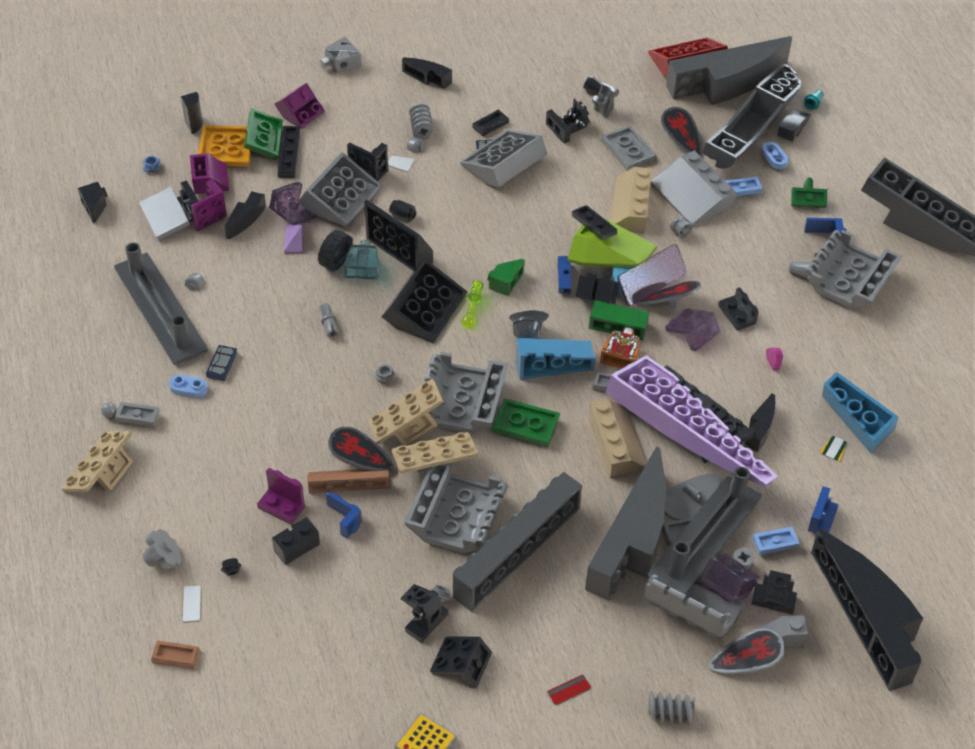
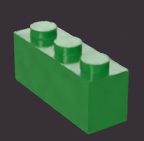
M595 300L590 315L589 329L612 334L613 331L623 332L624 328H631L634 330V336H638L639 340L643 341L650 312Z

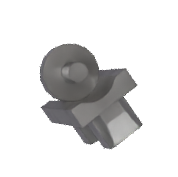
M605 82L602 83L598 96L593 97L592 102L595 104L593 109L600 112L603 117H608L609 112L614 108L613 100L614 97L618 96L619 89L615 86H609Z

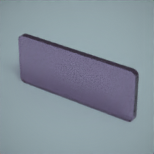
M672 244L620 274L617 280L626 304L633 306L685 275L687 269L678 245Z

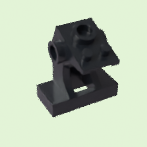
M573 99V107L567 111L565 116H558L552 109L546 111V125L564 144L570 142V134L585 129L590 123L587 107L585 105L582 106L581 104L583 103L576 99Z
M770 570L769 574L765 573L763 584H755L751 605L793 615L797 593L792 592L795 580L791 579L792 575Z
M413 584L400 598L413 608L412 614L414 618L405 626V632L420 643L448 615V609L442 606L441 597L434 590L430 591Z

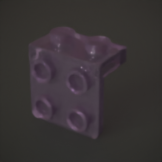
M297 181L272 190L269 208L288 221L289 224L297 225L317 217V215L312 214L298 202L302 190L300 182Z
M692 308L683 310L679 316L671 319L665 326L666 331L685 334L692 351H697L721 332L713 312Z

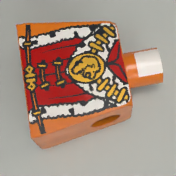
M624 328L623 332L613 331L601 350L600 363L622 369L637 361L639 337L634 336V330Z

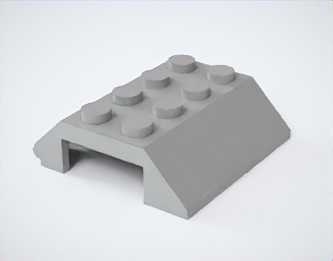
M834 230L829 240L826 241L821 251L818 252L813 262L806 269L807 279L818 294L848 308L871 304L902 256L885 249L881 256L878 257L851 245V233L842 230L841 233L838 230Z
M440 352V356L433 354L425 382L434 379L444 401L429 412L437 423L436 428L474 434L492 426L508 363L489 360L486 370L453 364L451 353Z
M448 463L429 467L405 520V526L426 543L460 553L477 550L487 540L488 530H491L496 518L495 514L498 513L502 503L501 498L504 497L508 485L502 483L501 478L491 475L489 477V484L452 474V464Z
M655 574L650 577L646 584L644 597L649 599V603L653 606H662L668 609V613L672 616H681L687 619V623L691 626H700L706 629L707 634L716 638L718 636L722 637L731 631L746 606L699 580L694 583L686 595L673 588L667 589V585L657 580L658 576Z

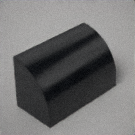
M197 92L181 96L185 123L191 134L199 131L203 125L200 100Z

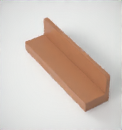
M364 469L309 472L307 475L309 493L389 489L388 470L367 471Z

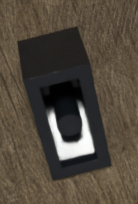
M98 181L78 188L80 200L92 223L98 220L107 205L105 199L108 197L104 187L101 188Z

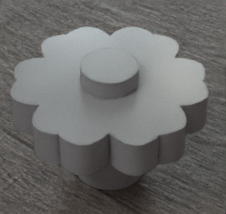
M158 529L147 535L146 543L149 547L143 553V559L148 566L160 565L162 568L169 570L181 563L180 548L175 539L170 538L166 531Z

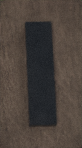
M283 126L277 172L278 178H295L300 126Z

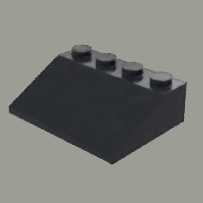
M366 199L364 201L366 239L411 270H414L424 258L433 263V250L420 234Z
M424 258L415 267L381 317L401 331L434 343L468 291Z

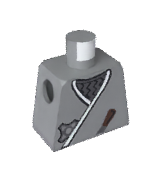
M343 37L325 48V58L320 60V64L323 69L331 66L337 73L362 66L361 53L346 37Z

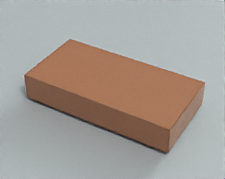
M157 641L151 661L155 664L194 669L200 649L198 646Z

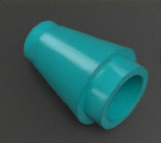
M816 90L804 98V106L808 110L817 109L824 96L823 91Z

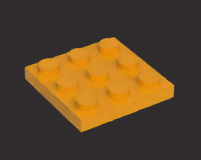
M203 125L198 154L208 153L226 163L227 167H249L252 151L244 148L247 126Z

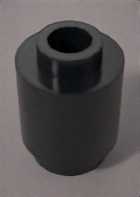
M401 200L392 201L389 208L392 216L406 222L414 220L417 214L414 205Z

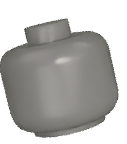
M413 137L408 141L407 149L413 153H418L419 151H424L425 143L422 139Z
M192 273L186 278L185 287L190 291L194 289L200 290L205 280L200 274Z

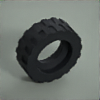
M339 229L330 232L318 252V263L330 271L335 272L339 270L347 261L352 251L353 238Z

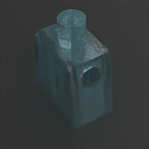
M368 240L360 241V245H351L344 263L345 278L379 280L377 247L370 245L371 243Z

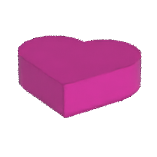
M779 347L767 348L766 357L773 371L779 370L783 360L782 350Z

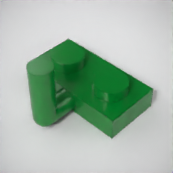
M811 177L806 179L803 184L804 188L792 187L791 206L827 207L828 189L813 188V179Z

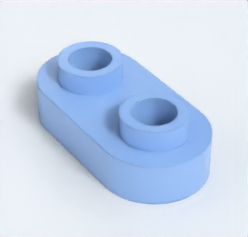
M774 142L764 143L761 152L769 164L778 170L786 168L788 157L779 145Z
M176 375L169 381L171 392L177 395L201 398L208 392L207 383L201 378Z

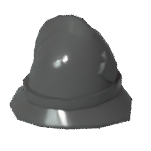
M538 310L521 311L511 314L509 319L513 322L514 336L517 338L537 339L542 323L548 319L549 314Z

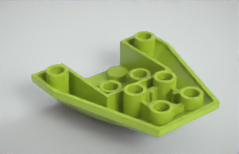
M609 220L607 221L617 228V235L605 240L598 238L584 225L575 233L568 255V262L576 265L642 268L657 249V246Z

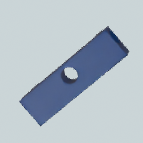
M558 256V293H571V265L568 262V256Z

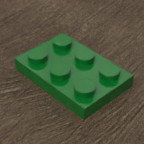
M251 108L248 116L244 148L276 160L279 154L283 120Z
M504 398L493 424L492 432L549 447L560 418V413Z

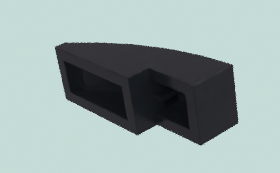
M402 58V72L423 84L428 85L432 82L445 89L452 83V69L423 59Z
M793 109L779 125L777 136L793 142L795 137H798L811 114Z
M251 191L245 203L238 202L225 224L226 239L237 236L258 219L266 208L265 194Z
M773 393L770 394L750 419L749 428L756 432V436L745 441V445L756 452H759L764 445L772 426L776 404L775 394Z

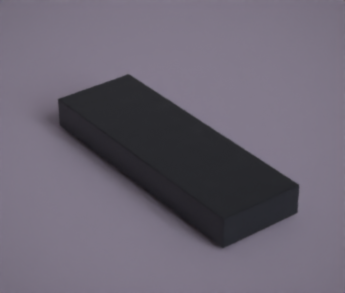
M585 205L572 211V217L601 240L617 235V228L589 206Z

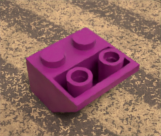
M307 83L297 87L274 103L281 116L293 125L300 126V129L325 112Z
M208 153L190 155L192 183L195 194L206 193V182L211 179L222 191H230L226 163Z

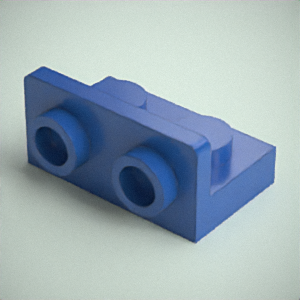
M822 487L808 531L817 534V530L822 528L826 532H830L839 506L837 503L831 502L832 497H829L831 488Z

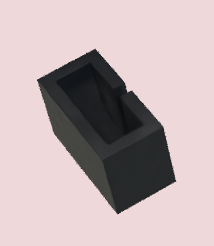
M586 272V276L579 275L575 297L616 304L620 282L614 281V277L603 276V279L597 278V274Z
M308 517L292 525L291 531L287 528L272 537L274 552L285 565L320 545L319 531Z

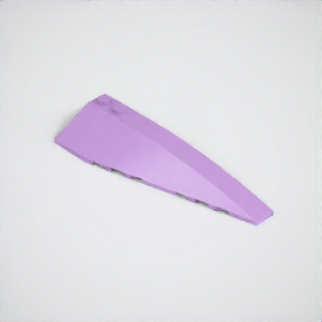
M645 355L610 376L605 393L675 442L734 473L736 467H746L750 471L749 481L763 487L768 486L777 479V475L762 460H756L753 457V452L749 448L745 449L740 444L741 440L736 435L732 436L728 432L729 428L710 409H705L702 406V401L699 398H694L689 394L690 389L688 387L681 386L679 379L648 356Z

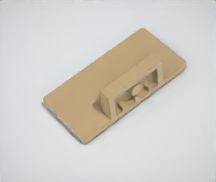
M434 379L424 382L420 387L407 393L403 398L390 404L386 409L368 420L377 444L382 443L395 434L400 442L406 446L437 426L436 421L429 412L444 401Z
M129 430L106 431L102 433L95 446L89 449L84 460L78 463L77 469L65 480V484L61 488L63 492H88L96 481L106 491H111L134 462L122 448L131 437L132 432Z
M468 432L439 437L429 441H420L416 444L402 445L391 449L401 474L478 457V451Z

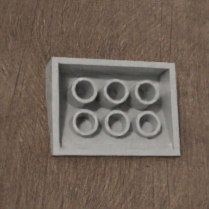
M508 129L460 161V164L486 184L502 187L507 181L517 177L520 172L527 170L530 165L540 161L547 154L541 135ZM499 139H502V140H501L499 143H497L496 145L491 146L492 144H494L495 142H497ZM491 146L487 151L482 152L483 150Z
M695 150L679 157L651 181V185L680 215L684 216L686 221L690 222L692 226L734 207L736 191Z
M341 152L305 191L298 202L312 214L346 227L362 210L364 201L366 199L370 200L382 185Z

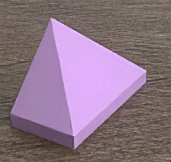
M286 225L284 253H302L304 225Z

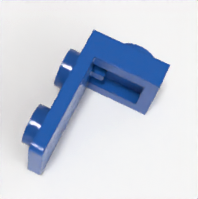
M806 218L804 232L833 233L834 230H838L841 233L842 230L847 231L843 226L842 218Z
M328 492L326 494L327 506L345 516L339 523L340 534L348 538L358 530L362 522L361 510L356 505L344 501L341 496Z

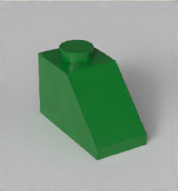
M518 259L497 264L494 270H491L488 274L489 289L509 296L524 273L525 260Z

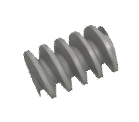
M419 103L412 106L409 110L412 132L415 138L426 140L433 131L430 107L427 104Z
M650 691L648 714H651L652 720L655 721L657 715H660L661 721H664L668 715L670 722H673L675 716H677L679 723H682L684 717H686L688 724H691L694 717L695 696L692 702H690L688 695H685L682 701L679 694L673 700L671 693H668L664 699L662 692H659L655 698L654 693Z

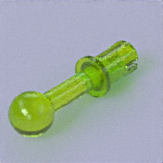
M473 280L471 291L467 295L470 303L467 315L463 316L461 320L462 326L467 329L473 328L476 324L474 313L477 303L482 300L483 282L480 280Z

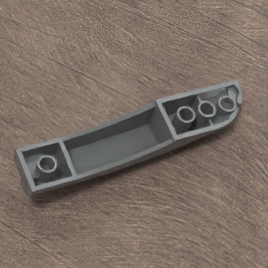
M784 63L778 66L755 87V90L733 117L706 142L702 153L708 156V158L717 161L715 167L721 169L731 167L769 129L799 91L801 79L797 78V73Z

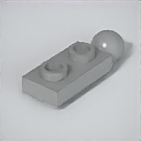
M121 402L119 408L113 403H105L101 408V413L104 417L112 418L115 416L116 422L149 427L155 426L160 412L159 407Z

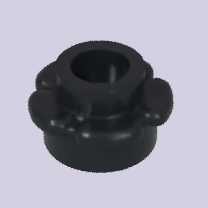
M237 558L227 559L221 563V571L226 573L227 576L237 574L241 567Z

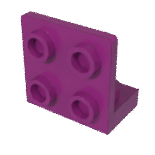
M212 179L206 182L207 190L205 192L207 197L191 205L194 226L197 232L227 217L224 193Z
M268 468L266 470L268 490L258 501L257 507L292 525L305 508L303 486L298 480L291 479L278 470Z

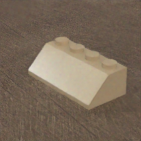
M633 167L616 177L611 222L631 232L645 233L652 168Z
M610 399L590 402L588 417L609 477L614 478L641 473L647 463L626 407Z

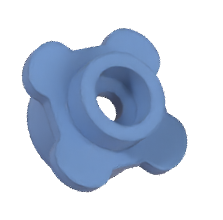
M155 156L146 157L143 161V171H159L160 159Z

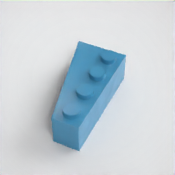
M516 338L515 363L520 380L594 370L595 355L591 341Z
M838 372L824 383L822 397L870 453L896 429L898 421L896 414Z

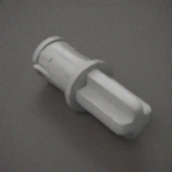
M323 303V305L319 306L322 316L321 323L325 326L327 337L331 338L330 333H332L334 338L339 334L335 324L336 317L332 314L330 305Z

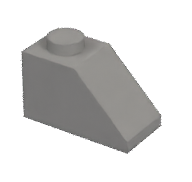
M782 616L759 627L773 629L779 633L784 641L785 648H804L808 635L805 616Z

